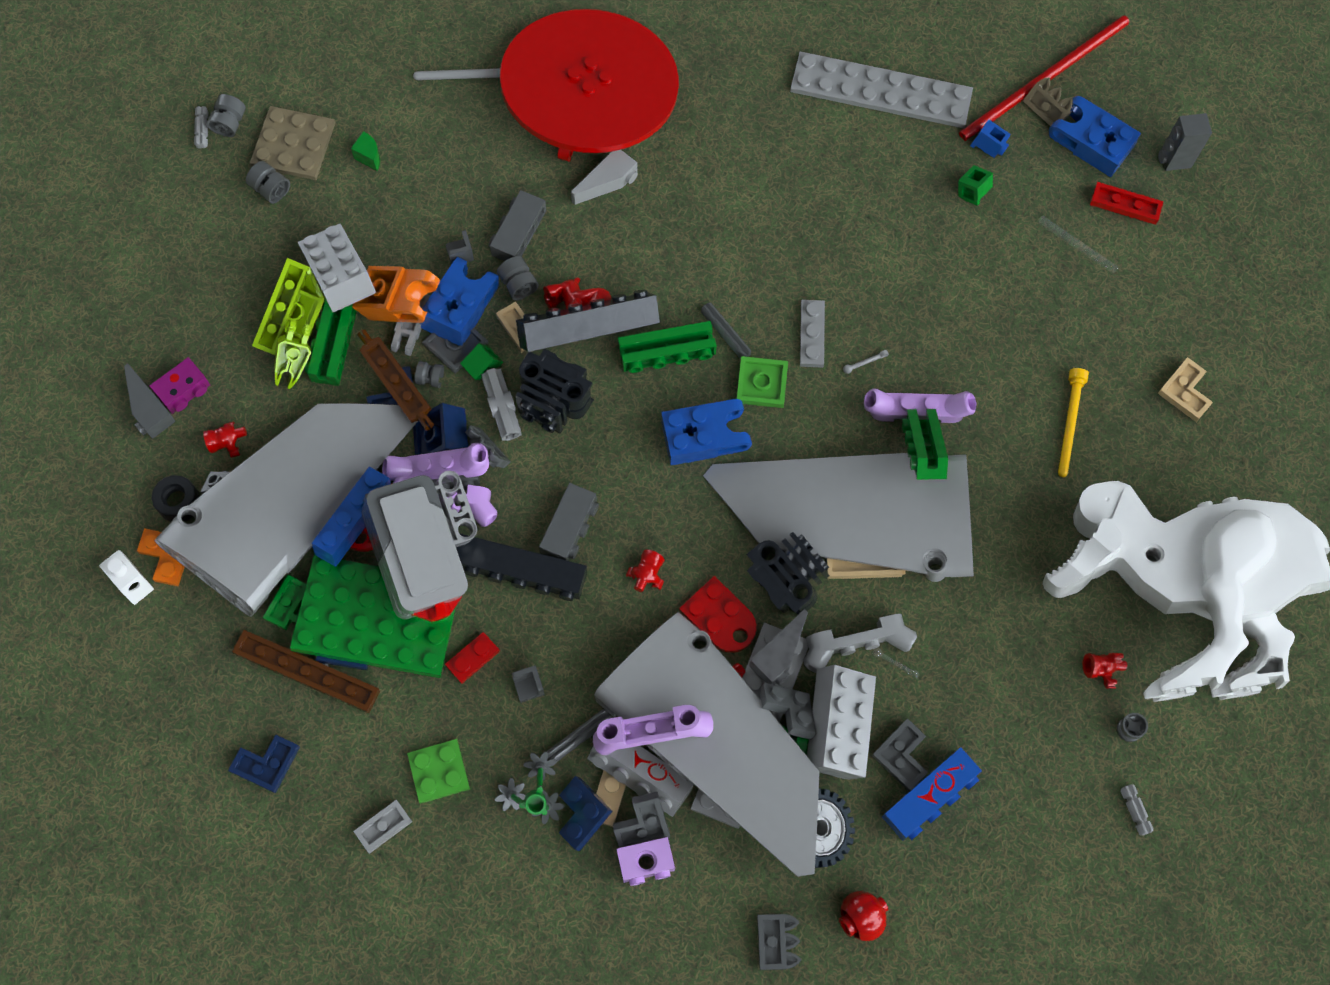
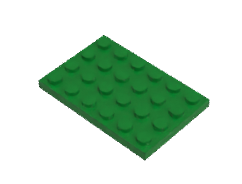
M314 555L290 650L441 678L456 607L450 616L434 622L418 617L401 619L396 616L378 566L341 560L335 567Z

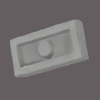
M395 800L353 832L370 854L412 823V820L400 803Z

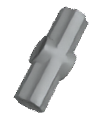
M489 369L481 375L488 394L487 400L492 417L496 420L502 441L515 439L522 434L518 419L516 418V409L511 392L507 389L501 369Z

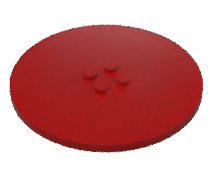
M576 9L545 16L531 23L516 35L506 49L502 59L500 86L504 102L514 119L538 139L570 151L604 153L636 145L652 136L665 124L677 101L679 76L676 63L669 49L647 27L620 14L602 10Z

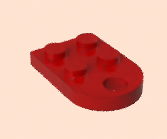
M715 576L679 608V611L695 627L710 636L712 644L721 651L728 653L742 651L752 643L755 637L756 620L753 614ZM737 630H743L747 634V640L742 643L736 642L733 638V633Z

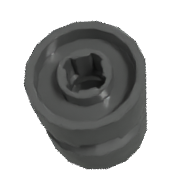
M219 95L214 105V111L211 112L207 121L208 128L216 134L230 138L234 137L239 121H241L246 109L244 103L231 95Z
M266 161L256 163L246 176L247 185L260 193L271 204H275L283 198L290 188V181L280 172H276Z
M515 256L506 260L497 269V274L503 284L507 285V290L515 301L533 294L539 287L536 278L529 272V267L521 256Z

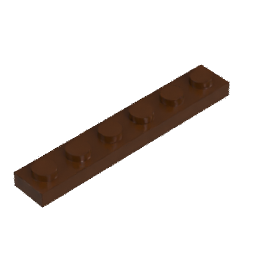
M243 630L232 651L234 655L367 713H370L380 693V689L246 630Z

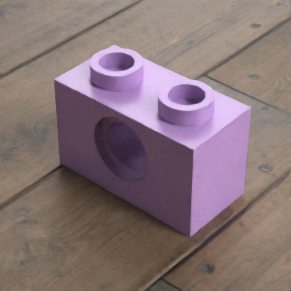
M668 837L617 849L623 882H629L630 886L645 883L644 878L655 876V880L668 878L671 876L670 872L675 871ZM642 857H651L654 865L650 869L641 868L639 860Z

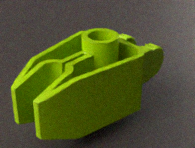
M293 320L289 323L286 335L277 338L274 362V378L277 386L282 374L287 371L290 372L287 383L288 389L292 388L298 381L311 355V349L307 342L311 325L305 324L302 329L301 339L294 338L296 321Z

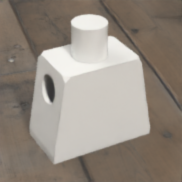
M120 550L116 551L99 565L116 587L134 605L154 590L146 578ZM139 582L136 588L129 590L133 583Z

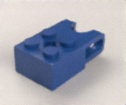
M1075 96L1072 98V112L1070 116L1076 123H1070L1062 119L1056 120L1049 128V135L1054 141L1074 152V155L1107 176L1112 177L1136 145L1141 133L1085 98Z
M459 257L453 261L439 282L437 290L431 294L423 306L422 310L427 311L424 322L420 324L422 329L435 333L445 340L448 339L449 342L458 346H462L498 289L499 275L487 272L481 279H468L466 277L468 274L467 261Z
M732 399L661 412V423L670 466L748 450L752 446L750 435L746 432H733L726 425L729 421L742 415L744 411L743 402L739 399Z

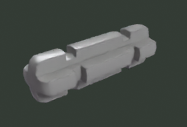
M197 106L195 108L194 134L196 136L194 137V144L196 148H206L208 146V139H206L208 137V110L205 106Z
M1131 784L1123 787L1121 793L1123 798L1128 801L1126 805L1133 821L1137 822L1136 828L1139 835L1151 833L1153 826L1150 821H1147L1148 815L1140 797L1137 798L1136 794L1138 792L1135 785Z

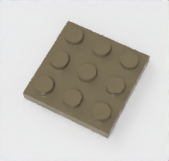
M270 106L250 161L251 167L260 161H266L276 172L317 180L336 123L335 119Z

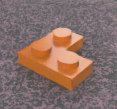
M144 528L137 552L159 558L153 580L159 583L179 586L185 567L157 545L155 539L161 532Z

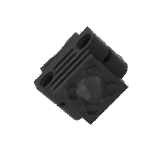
M545 348L540 356L532 352L527 353L519 368L522 384L520 387L521 393L517 392L516 394L520 416L528 422L532 423L534 420L542 424L541 427L547 432L553 433L556 431L561 434L563 430L562 425L565 426L567 424V417L580 419L587 413L594 401L590 396V388L593 382L586 379L587 369L577 364L567 363L557 357L555 353Z
M792 532L790 536L795 541L793 546L786 538L782 540V543L788 549L786 552L774 541L766 540L746 555L754 563L747 572L755 581L765 587L771 601L779 610L786 613L792 609L799 615L804 609L808 611L813 607L818 598L817 592L809 580L813 578L820 585L822 581L816 574L821 572L827 579L830 575L826 570L830 567L818 553L815 556L812 555L810 551L813 547L802 534L797 537ZM775 551V557L772 560H767V555ZM808 589L807 596L803 599H798L800 590Z

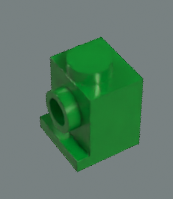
M973 165L958 181V196L978 206L980 199L993 187V173Z

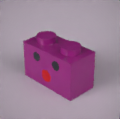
M188 357L149 386L170 413L173 414L175 411L179 412L185 409L188 402L194 397L204 395L210 383Z

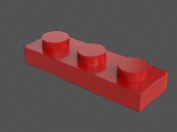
M1097 182L1090 205L1156 225L1164 201Z

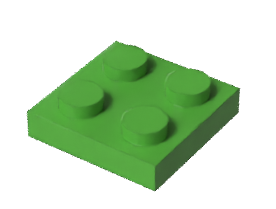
M741 356L737 399L741 400L743 404L784 408L788 361Z
M457 739L407 753L420 804L470 790Z

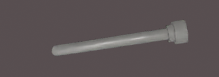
M500 68L416 71L413 74V78L415 80L500 78Z

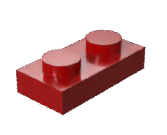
M482 632L445 663V666L462 684L496 656L500 650Z

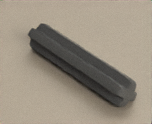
M712 303L705 304L701 308V313L708 321H711L712 326L740 359L741 356L749 357L751 355L750 348Z
M602 709L547 751L548 759H556L558 762L590 738L597 731L599 724L606 719L612 718L605 709Z

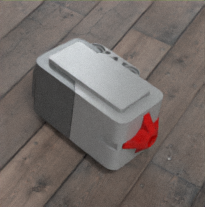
M445 471L439 476L436 485L428 476L420 475L374 489L370 493L365 494L363 499L364 505L361 511L396 616L401 619L418 617L430 622L450 616L468 588V582L456 547L469 543L477 533V525L459 475L454 471ZM450 479L454 483V488H444L442 480ZM454 502L456 506H461L459 512L456 509H451ZM466 526L469 528L470 536H461L458 532V527Z

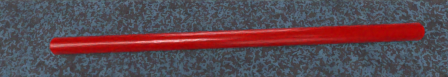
M1125 15L1118 18L961 130L959 136L964 141H967L981 131L988 120L995 121L1024 100L1039 80L1048 77L1050 80L1055 78L1129 25V19Z

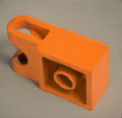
M368 266L367 272L376 293L353 303L352 307L372 321L423 323L427 311H423L419 306L420 301L427 293L437 290L440 279L428 270L405 269L400 266Z

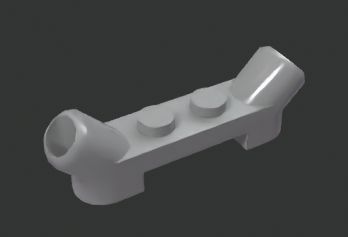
M902 614L880 617L877 622V629L835 639L830 629L806 637L809 651L803 662L807 669L817 673V669L826 667L831 656L835 653L841 652L842 656L855 653V649L865 647L866 650L875 649L880 646L879 643L888 642L901 651L908 652L915 642L917 634L904 625Z

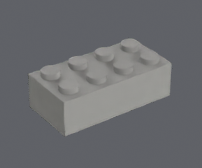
M341 223L330 226L315 235L307 236L304 240L298 242L332 312L376 293L369 274Z
M838 665L817 669L812 708L816 734L811 740L809 739L807 757L819 770V773L848 780L866 777L876 683L875 676Z

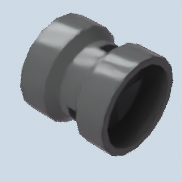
M419 361L415 372V384H430L432 387L440 388L439 378L444 376V365H429L427 362Z
M1130 713L1117 724V733L1126 742L1137 741L1148 730L1146 718L1139 713Z

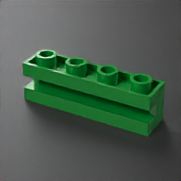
M325 299L321 308L323 310L322 315L318 317L316 322L317 336L311 342V360L307 361L305 372L308 374L311 382L339 386L357 310L352 307L353 304L332 312Z
M711 321L618 337L623 371L638 373L647 367L660 369L669 363L675 362L678 365L688 363L691 359L708 360L712 358L713 355H716L717 345L712 335Z
M907 409V419H902V431L905 433V445H907L908 458H910V469L915 470L917 480L947 479L948 455L936 409H926V419L919 420L917 409Z

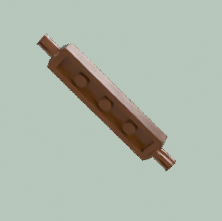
M361 330L366 337L364 338L360 332L357 334L364 344L360 349L362 355L411 423L420 421L425 430H430L425 422L427 421L431 428L434 426V423L427 416L429 411L432 410L380 337L372 339L366 330Z

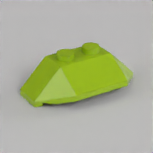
M287 258L252 344L253 347L275 355L277 338L286 335L291 320L296 321L294 338L301 339L302 329L305 324L311 325L309 340L325 301V297L310 267Z

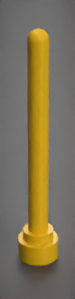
M1072 368L1069 371L1068 380L1072 389L1058 475L1062 478L1068 475L1081 388L1088 381L1089 372L1082 368Z

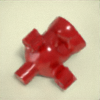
M229 422L218 429L204 431L203 436L207 449L212 454L219 449L227 448L231 458L240 456L239 447H236L235 443L237 438L247 436L246 428L240 427L235 429V423Z
M647 549L642 552L639 565L633 568L629 567L626 573V577H631L633 580L635 577L637 578L634 586L636 591L643 592L647 583H653L652 587L661 590L664 581L660 579L657 573L665 559L661 554L653 550Z
M1087 653L1082 663L1083 671L1087 678L1102 676L1105 688L1115 689L1117 680L1112 679V674L1116 670L1126 671L1127 662L1122 661V658H1124L1122 653H1109L1108 655Z

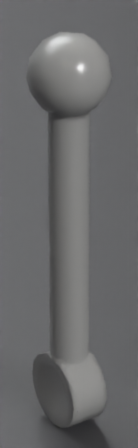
M883 350L879 354L853 365L847 364L843 367V371L849 374L853 369L877 359H882L888 356L889 353L887 350Z

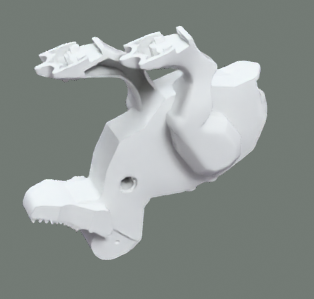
M1120 481L1093 484L1082 492L1073 515L1074 525L1079 533L1090 538V540H1080L1076 547L1077 549L1074 551L1075 553L1072 555L1073 557H1070L1067 563H1063L1062 567L1059 566L1058 571L1053 570L1052 574L1047 573L1045 575L1043 586L1049 594L1056 598L1075 594L1082 590L1092 579L1102 576L1109 570H1114L1119 573L1137 595L1162 613H1195L1213 621L1214 639L1211 645L1209 644L1203 651L1182 662L1180 665L1171 667V670L1161 672L1160 678L1151 683L1144 691L1145 699L1153 698V702L1182 698L1194 695L1197 692L1196 687L1209 685L1212 697H1219V700L1258 694L1262 691L1261 686L1275 683L1276 689H1280L1290 681L1288 656L1295 636L1292 631L1280 624L1275 613L1299 596L1330 590V566L1326 556L1330 552V547L1323 532L1313 522L1289 504L1250 499L1238 500L1237 497H1229L1220 504L1213 505L1212 501L1202 502L1197 505V508L1164 523L1152 517L1130 485ZM1245 635L1255 639L1259 645L1256 656L1252 657L1249 662L1244 663L1242 667L1225 676L1233 660L1249 644Z

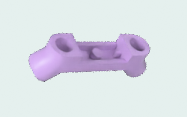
M871 389L864 397V408L870 412L874 419L879 421L907 419V409H917L919 419L924 420L926 419V409H936L941 423H956L962 420L963 417L975 413L976 399L968 391L950 395L885 393L878 389Z
M472 443L468 448L408 457L388 456L383 461L382 473L389 477L390 481H394L397 477L413 478L420 475L428 476L431 479H438L445 471H454L459 476L464 475L467 478L483 475L489 468V455L487 448L483 444Z
M397 477L394 479L393 483L410 479L412 477ZM468 485L466 496L473 517L481 527H486L496 519L498 513L490 503L491 491L485 487ZM454 502L451 509H456L459 512L461 506H456Z
M692 705L673 707V711L624 720L622 717L610 718L599 724L597 731L593 735V744L598 753L609 755L619 749L686 737L706 738L713 731V719L709 712L699 711Z

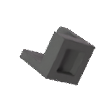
M466 230L461 231L462 240L445 244L451 264L457 257L466 260L467 263L474 261Z
M536 665L511 673L520 703L545 695Z

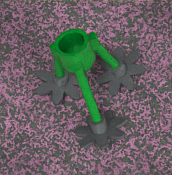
M544 751L540 758L532 752L530 755L532 761H527L523 765L531 769L528 773L529 778L537 775L536 790L528 792L527 795L520 793L525 784L520 783L515 786L514 779L510 778L507 787L502 784L498 785V789L503 794L498 795L494 800L496 802L504 801L503 811H506L512 805L515 810H518L519 807L526 808L532 816L542 814L543 824L547 823L549 815L557 821L559 816L555 810L563 809L564 805L555 803L558 798L557 792L548 797V794L542 788L545 773L549 775L556 774L551 766L555 765L557 760H547V751Z

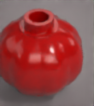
M855 891L845 897L840 909L842 917L839 918V923L847 936L851 937L854 935L856 939L861 941H873L880 937L886 927V911H888V906L881 896L876 898L871 893L865 891Z

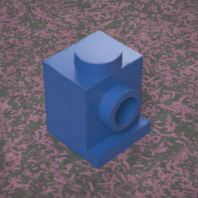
M988 120L970 146L972 148L977 146L993 158L997 154L1002 156L1009 146L1006 141L1011 134L991 120Z

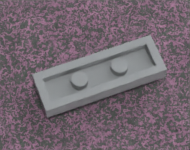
M801 300L800 367H824L825 301Z

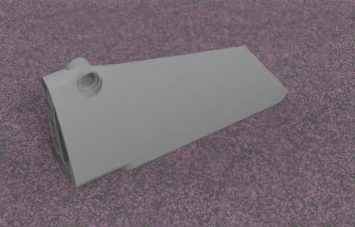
M317 404L193 503L182 507L178 515L155 539V542L160 548L235 607L252 617L284 575L290 573L311 549L313 540L367 468L370 466L377 470L384 459L390 455L418 421L411 423L399 405ZM191 515L195 518V522L186 524L182 521V517Z
M907 453L712 464L703 475L758 543L766 540L774 541L786 552L788 549L782 543V540L786 538L793 546L795 541L791 538L790 534L794 532L797 537L802 534L813 547L810 551L813 556L818 553L824 558L922 573L932 582L941 581L945 577L974 576L966 454L948 455L947 479L917 480L915 470L910 469V458H908ZM933 564L941 566L938 570H932L929 567Z
M676 613L637 647L598 687L595 692L596 702L614 718L617 715L622 717L623 720L673 711V707L692 705L699 711L709 712L713 719V731L708 737L692 736L647 744L646 746L686 781L690 780L797 877L815 874L819 770L771 712L762 709L761 700L712 644L710 636L706 632L700 631L682 614ZM700 640L704 641L707 645L703 649H696L693 644Z

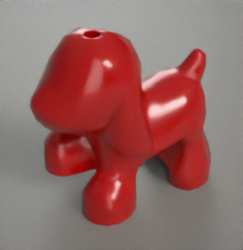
M578 277L566 280L560 284L543 287L544 300L549 309L557 307L562 301H564L566 309H568V305L580 303L583 306L590 304V301L594 299H604V301L612 298L609 291L604 288L597 287L581 290L579 286L580 278Z

